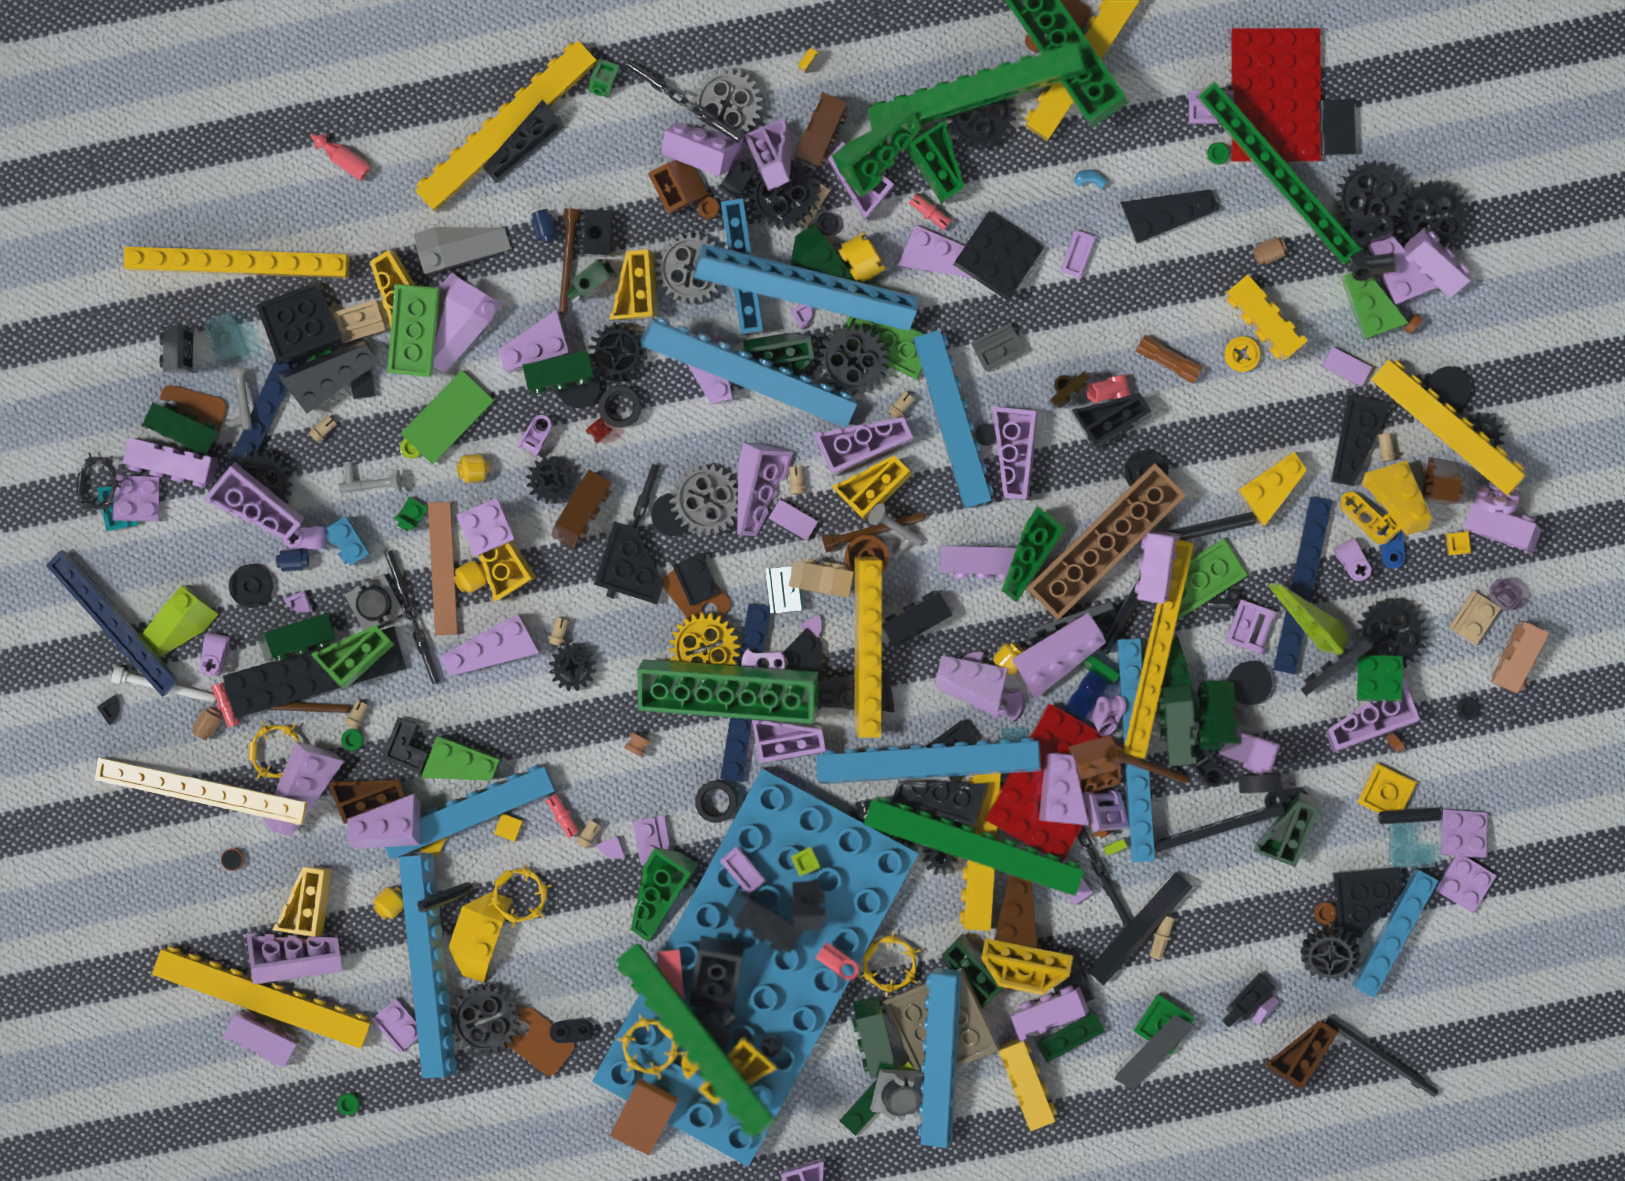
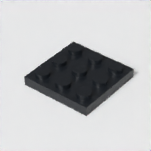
M988 211L953 265L1009 301L1044 247Z
M319 281L256 305L278 365L341 342Z

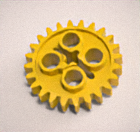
M701 612L700 618H697L696 614L693 613L692 621L685 617L683 619L685 626L678 623L677 627L680 631L672 632L676 639L669 640V643L674 645V647L669 649V652H673L675 655L670 660L693 663V657L699 656L703 659L704 664L737 665L738 662L733 657L740 656V653L735 651L736 648L741 646V644L735 643L739 635H732L735 627L728 629L729 620L722 623L721 615L713 619V612L709 614L708 618L705 617L704 612ZM708 628L716 630V639H709L706 636ZM686 636H694L696 645L688 646L685 642ZM720 640L723 641L721 645L710 647L707 653L701 650L691 655L686 654L687 651L700 648L703 642L705 645H710ZM714 650H722L725 656L724 659H715L713 656Z

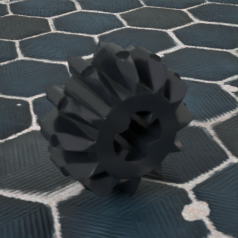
M931 848V851L923 849V853L930 857L923 858L922 861L923 863L931 861L926 869L929 871L935 866L934 875L938 874L939 868H942L943 875H947L945 868L948 866L951 871H954L955 869L950 863H959L958 859L952 858L954 855L948 853L947 857L944 858V862H939V859L936 861L935 856L938 855L939 850Z

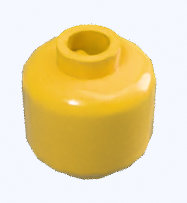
M479 453L463 455L460 461L457 462L458 478L462 479L466 484L483 482L486 479L487 473H490L489 460H485L483 455Z
M468 561L458 567L455 571L456 576L453 577L457 587L462 592L473 593L486 584V573L483 564L480 563L478 565L475 561Z
M1014 642L1011 644L1004 643L993 656V661L997 667L1007 668V674L1015 675L1018 670L1012 659L1023 653L1024 650Z
M385 887L373 899V909L384 920L387 918L394 919L404 909L402 891L398 887L394 889Z

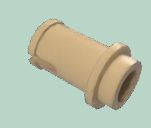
M904 391L895 404L889 406L890 410L888 413L895 419L904 417L903 413L915 399Z
M328 415L314 428H310L309 434L317 443L320 440L323 441V437L337 425L332 420L325 426L331 420Z
M1392 434L1378 435L1381 453L1379 458H1381L1382 462L1394 461V456L1397 454L1394 453Z
M797 466V476L795 475V467H789L790 487H788V490H791L792 495L804 494L806 486L803 484V467Z
M555 617L551 636H548L550 639L549 643L562 647V643H565L564 636L569 621L564 619L560 628L562 618Z
M356 700L348 718L345 717V724L355 729L361 726L360 722L369 705Z
M589 819L580 837H576L578 838L576 843L588 849L589 846L593 845L591 842L601 826Z

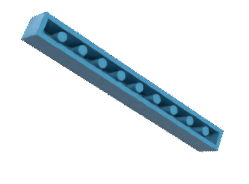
M702 244L696 261L694 278L892 326L897 329L909 331L917 312L916 296L715 246Z
M650 318L641 339L643 347L847 428L857 406L852 394L846 391H841V393L833 391L832 386L823 382L820 385L816 384L812 378L803 374L800 377L792 374V370L786 367L776 368L772 366L773 363L764 358H760V360L754 359L752 354L744 350L734 351L731 349L732 346L721 341L719 344L714 343L709 336L701 333L698 336L690 333L691 330L685 326H672L670 321L665 318Z
M1140 638L1116 641L1117 665L1120 675L1118 677L1119 695L1123 696L1126 703L1125 713L1121 717L1123 746H1125L1142 672ZM1147 750L1146 759H1142V760L1148 761V750ZM1124 763L1130 861L1132 863L1155 861L1149 771Z
M1034 738L1021 739L1020 743H1012V740H999V744H990V741H978L977 745L968 746L967 742L955 743V747H946V744H933V748L913 745L907 750L894 746L888 747V751H880V748H867L866 752L859 753L857 749L844 750L843 754H836V751L822 752L823 755H817V778L820 784L1042 771L1040 743L1038 741L1035 742Z
M433 853L407 855L398 858L422 1078L447 1077L457 1074V1063L454 1054L452 1017L449 1007L450 998L444 960L445 951L443 949L442 927L439 914L440 906L427 912H420L417 906L418 901L437 894L438 885L435 876V861Z

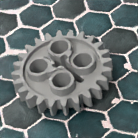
M724 67L721 68L720 74L716 70H712V78L705 74L706 82L698 81L702 88L693 90L698 94V97L691 98V100L697 102V106L702 107L706 111L709 104H716L719 111L715 116L719 120L725 107L722 100L728 99L731 88L735 85L736 89L730 99V103L733 106L726 109L722 123L741 136L743 129L749 133L748 125H757L753 119L761 118L756 112L763 109L762 106L758 105V102L762 101L763 98L756 95L761 89L753 88L756 81L749 83V74L743 78L741 77L742 70L734 74L732 67L728 73H726ZM720 82L727 86V92L724 95H719L716 92V85ZM739 91L747 94V101L744 104H740L736 100V95ZM701 110L698 112L701 116L704 114ZM730 112H736L739 116V121L735 125L728 121ZM700 121L698 126H702L705 123ZM705 124V125L707 126V127H706V130H711V129H712V130L715 131V132L721 133L720 131H718L717 129H715L713 126L710 127V126H708L707 124Z
M688 232L685 239L679 234V241L671 238V246L664 243L666 252H658L663 258L655 260L661 265V267L655 268L656 272L661 273L656 279L657 281H664L660 288L668 287L666 295L674 293V301L682 297V304L687 299H690L693 305L695 298H698L699 302L703 303V296L710 300L709 292L712 291L717 294L718 291L715 286L723 285L705 281L703 287H695L693 285L695 271H692L689 287L686 288L685 283L688 271L685 269V266H690L694 249L697 250L694 260L695 267L702 244L715 246L716 242L713 241L708 244V236L700 240L699 233L696 234L695 238H692L690 232ZM679 250H686L689 253L686 260L680 261L676 258ZM676 271L684 274L683 280L679 283H675L671 279L672 274Z
M706 464L701 465V470H699L697 465L693 466V472L690 469H686V476L680 474L678 476L680 482L675 481L673 483L677 490L670 491V494L674 495L675 498L671 499L669 503L676 504L671 509V512L678 511L679 513L675 520L682 518L681 527L688 524V532L695 528L697 535H700L703 530L706 536L710 535L711 530L715 535L719 533V528L725 531L727 529L726 524L731 526L734 523L731 518L738 517V514L734 511L738 510V504H736L738 496L735 494L738 492V488H733L736 480H728L730 473L725 476L722 475L723 468L715 471L714 464L710 466L709 470ZM697 480L705 483V490H700L696 486ZM719 490L724 493L725 499L723 501L716 497V491ZM704 496H707V497H708V498H707V501H708L707 504H704V503H703V502H704V498H703ZM687 499L695 502V509H690L687 506ZM717 506H722L723 510H720ZM706 510L714 512V520L707 518Z

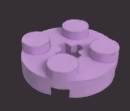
M1489 482V485H1481L1476 488L1474 499L1476 498V505L1485 511L1495 513L1497 509L1503 510V514H1511L1518 508L1520 493L1514 490L1507 496L1492 482Z

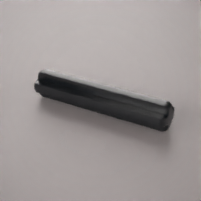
M1440 808L1380 811L1377 819L1381 825L1440 821L1442 811Z
M464 882L422 899L417 903L418 910L420 912H427L469 895L473 892L472 884Z

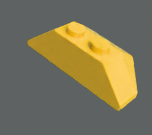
M493 892L462 906L448 947L462 975L483 983L506 920L495 905L488 906L489 903H492ZM504 896V898H500V905L502 910L508 913L512 898Z
M985 938L981 959L999 986L1044 995L1070 976L1073 956Z

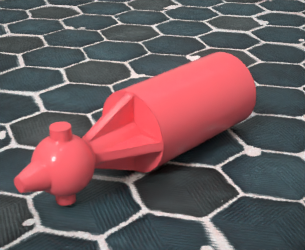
M325 133L323 135H311L315 144L314 148L316 150L324 148L333 163L359 181L366 177L371 169V164L344 145L327 142V135Z

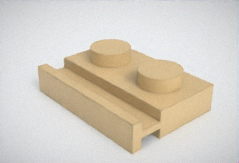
M376 299L333 312L344 344L386 331Z
M1473 590L1448 628L1472 644L1477 645L1501 608Z

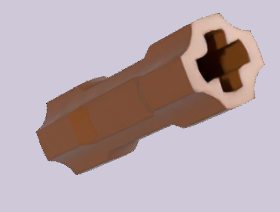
M1147 335L1143 336L1135 352L1159 363L1194 384L1203 368L1162 346Z

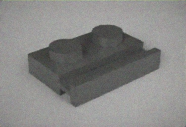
M1011 323L971 342L985 372L1025 352Z

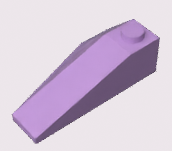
M458 277L454 279L444 297L443 303L445 307L442 316H439L438 324L440 325L436 336L433 367L443 373H446L490 323L501 304Z
M743 443L738 463L737 534L757 536L768 514L767 507L772 497L776 498L778 494L776 489L781 479L785 480L788 474L792 451L760 443Z

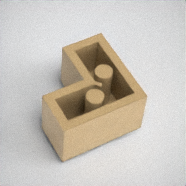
M802 558V562H792L788 587L849 598L853 571L845 570V565L823 561L820 562V565H815V560Z

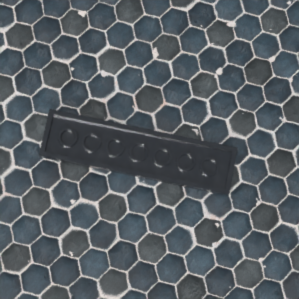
M394 626L381 630L394 645L352 684L407 669ZM330 645L313 649L300 655H292L278 662L271 661L223 675L234 718L342 688L311 655L314 652L330 647Z

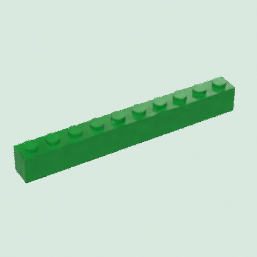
M1067 42L1062 45V48L1056 50L1052 48L1045 49L1040 52V55L1033 57L1032 55H1026L1014 63L1003 62L998 65V68L992 70L990 68L981 69L973 76L962 75L957 77L956 81L950 83L947 81L940 82L931 89H917L914 91L915 94L909 96L903 94L894 97L893 101L876 102L873 104V107L867 108L871 128L873 130L911 110L915 113L919 124L922 125L1087 74L1089 72L1083 48L1078 43Z
M1211 82L1196 96L1200 103L1341 264H1346L1352 254L1361 250L1216 82Z
M877 796V799L872 798L863 823L865 826L1073 896L1077 895L1084 874V870L1080 869L1081 864L1069 860L1067 864L1059 862L1060 857L1047 853L1045 857L1037 854L1039 851L1037 849L1026 846L1024 850L1016 847V842L1004 839V842L995 840V835L983 832V835L974 833L975 829L962 825L959 828L953 826L954 822L941 817L940 821L932 819L933 814L921 810L919 814L911 812L912 807L899 803L898 807L890 805L889 799Z
M635 943L618 957L616 961L619 964L617 966L619 972L624 977L628 976L633 982L630 985L638 995L641 993L644 996L646 1007L651 1012L655 1011L660 1017L658 1019L660 1025L665 1030L669 1029L673 1034L671 1037L673 1042L679 1048L681 1046L687 1052L685 1055L687 1060L693 1066L695 1064L701 1070L699 1075L706 1083L710 1082L715 1088L713 1090L714 1095L720 1101L724 1100L729 1106L726 1110L733 1119H739L742 1123L740 1128L745 1135L757 1138L778 1120L643 946Z

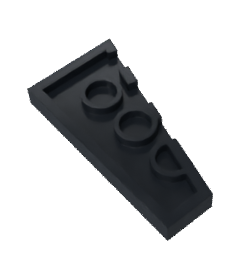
M1347 395L1330 482L1348 486L1354 485L1392 403Z
M1111 602L1100 604L1094 608L1028 630L1027 634L1032 646L1087 613H1089L1099 628L1114 620L1116 616L1115 610Z
M1376 626L1365 636L1361 635L1353 642L1354 645L1350 648H1344L1341 655H1336L1337 658L1335 660H1328L1320 667V672L1317 674L1313 672L1303 680L1305 684L1300 690L1305 696L1309 695L1370 649L1383 632Z
M881 669V711L895 713L889 669ZM855 674L818 680V707L854 710Z

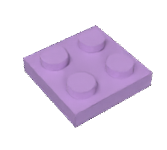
M116 476L117 481H122V483H119L121 487L116 488L113 498V520L158 522L159 477Z
M499 498L456 515L474 556L516 539Z
M1442 810L1440 855L1485 858L1487 851V813Z
M1454 856L1434 890L1474 913L1496 875L1467 857Z

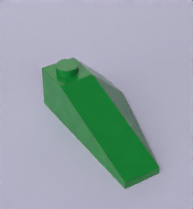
M911 110L848 142L831 155L839 173L862 198L883 179L881 175L888 166H893L895 163L893 159L900 150H905L921 129L915 113Z
M1038 506L1024 526L1001 590L1016 603L1065 531L1062 525Z
M655 847L643 866L642 881L638 890V901L635 906L630 930L649 942L699 865L680 852Z

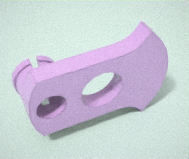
M749 648L745 651L741 662L742 667L759 668L758 661L761 658H766L769 661L768 669L785 670L788 666V660L782 652L753 653ZM779 659L782 661L781 667L777 665Z
M1018 690L1011 694L1003 692L1002 697L1006 699L1007 705L1004 709L999 710L998 713L1009 717L1011 722L1019 716L1022 710L1023 702Z

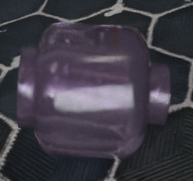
M1509 578L1497 579L1489 589L1490 600L1500 609L1509 611L1517 609L1521 605L1523 591Z

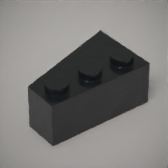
M1140 393L1092 404L1091 406L1079 409H1071L1072 416L1095 451L1152 417V411Z
M931 591L922 597L923 602L917 605L912 602L903 607L904 612L896 616L893 613L883 619L885 623L882 624V627L894 648L901 646L903 643L952 616L940 592L935 594L934 591Z
M739 888L724 910L735 921L733 924L735 927L744 932L746 929L752 931L754 938L761 942H764V940L771 943L770 947L780 953L784 950L790 954L804 932L795 931L794 922L762 905L757 899L750 898Z

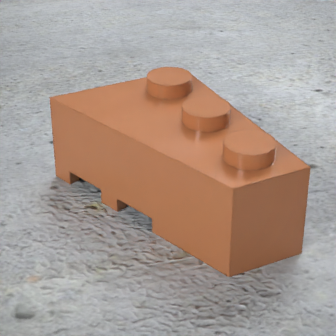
M1516 622L1490 683L1512 693L1518 694L1519 690L1522 691L1527 683L1526 677L1529 671L1533 669L1536 658L1549 632L1527 622Z

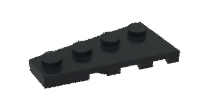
M543 99L483 166L495 183L500 181L564 128Z
M1211 189L1120 202L1136 244L1219 211Z
M898 780L892 802L904 804L919 811L921 810L976 827L989 784Z

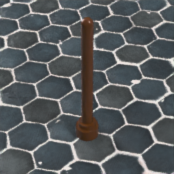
M564 208L563 212L567 227L559 313L561 315H566L568 312L569 297L566 291L570 289L575 226L578 223V219H581V210Z
M921 512L894 521L902 526H907L924 521L926 514ZM881 523L839 536H835V534L830 535L829 533L821 537L827 553L834 551V548H837L839 544L850 542L859 536L875 535L893 529Z
M290 702L266 710L349 713L351 708L347 704Z
M1110 745L1105 751V760L1109 763L1116 765L1123 762L1181 783L1189 782L1188 775L1127 755L1121 747Z

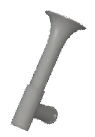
M235 368L228 371L236 380L240 416L226 420L225 426L227 429L242 425L243 431L252 430L245 386V377L247 372L251 370L250 368Z
M353 462L343 463L345 466L346 482L339 483L340 493L379 487H394L399 492L402 491V479L398 469L393 476L388 478L354 481Z
M878 504L871 510L868 517L871 525H875L878 522L883 523L904 538L895 550L892 551L896 557L900 558L901 554L911 543L916 546L922 543V537L889 518L885 514V506L883 504Z

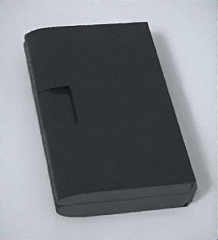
M1354 99L1319 100L1321 156L1356 155Z
M1072 947L1060 952L1061 954L1073 956L1070 976L1053 988L1055 994L1061 993L1060 989L1072 985L1073 988L1080 986L1086 1002L1095 999L1096 997L1076 948Z

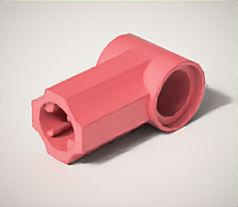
M1126 374L1089 384L1086 391L1087 397L1092 403L1131 395Z
M826 942L816 956L817 960L835 971L845 980L854 979L859 972V966L855 960L850 959L828 942ZM850 963L854 966L855 972L853 975H845L843 973L842 967L844 964Z

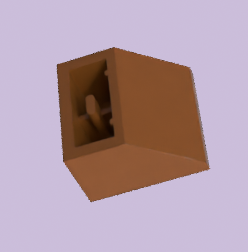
M678 160L666 163L648 173L668 215L708 196L695 168Z
M1111 735L1069 747V755L1074 757L1082 795L1084 792H1094L1121 784L1120 763L1115 765L1105 760L1106 749L1110 745H1115Z

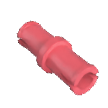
M918 192L908 203L921 212L926 220L930 219L942 230L952 220L937 209L936 204H931L919 195Z
M224 682L212 686L211 689L218 702L217 708L221 710L227 728L240 724L239 718H234Z
M555 794L546 800V803L556 817L554 820L556 823L559 822L567 838L569 839L578 834L580 830L570 816L572 813L565 808L559 795Z

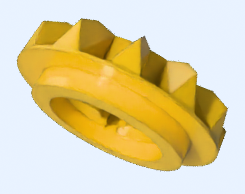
M1236 337L1227 344L1224 356L1226 363L1232 370L1246 372L1257 365L1260 358V350L1254 340L1248 337ZM1247 346L1245 354L1250 360L1242 358L1237 363L1238 354L1235 350L1241 351Z

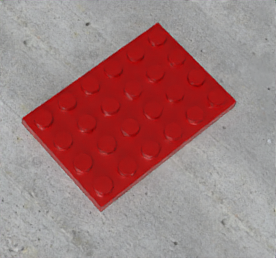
M1232 28L1231 91H1234V104L1284 162H1320V28ZM1231 138V162H1252Z
M1047 703L1029 738H1034L1035 742L1038 741L1040 743L1042 771L1009 773L984 820L1030 847L1039 850L1044 855L1049 853L1060 857L1059 862L1063 863L1083 825L1039 820L1045 754L1069 755L1070 746L1106 736H1101L1097 730ZM1114 741L1116 746L1121 747L1124 750L1123 745ZM1102 789L1094 791L1093 793H1101ZM1084 805V806H1085L1086 815H1087V817H1088L1089 813H1088L1087 805Z

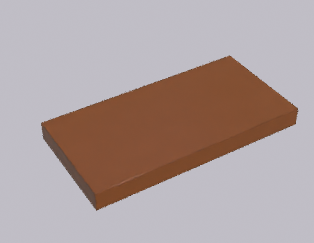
M639 1078L610 1136L649 1156L679 1098Z

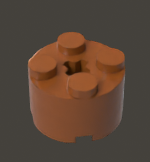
M863 535L849 543L845 551L844 560L848 571H853V576H855V557L863 556L865 551H868L869 555L881 559L882 573L885 571L889 562V552L880 539L871 535Z

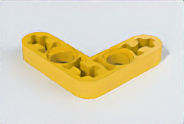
M1346 492L1342 495L1339 503L1342 512L1377 544H1386L1402 530L1392 521L1389 513L1382 518L1355 492ZM1351 500L1354 501V504H1353V505H1351V504H1350L1349 506L1346 505V502H1347V501H1349V502H1350ZM1364 513L1369 514L1372 517V521L1368 523L1363 522L1360 519V515ZM1388 525L1389 529H1387L1386 534L1379 536L1378 531L1382 532Z

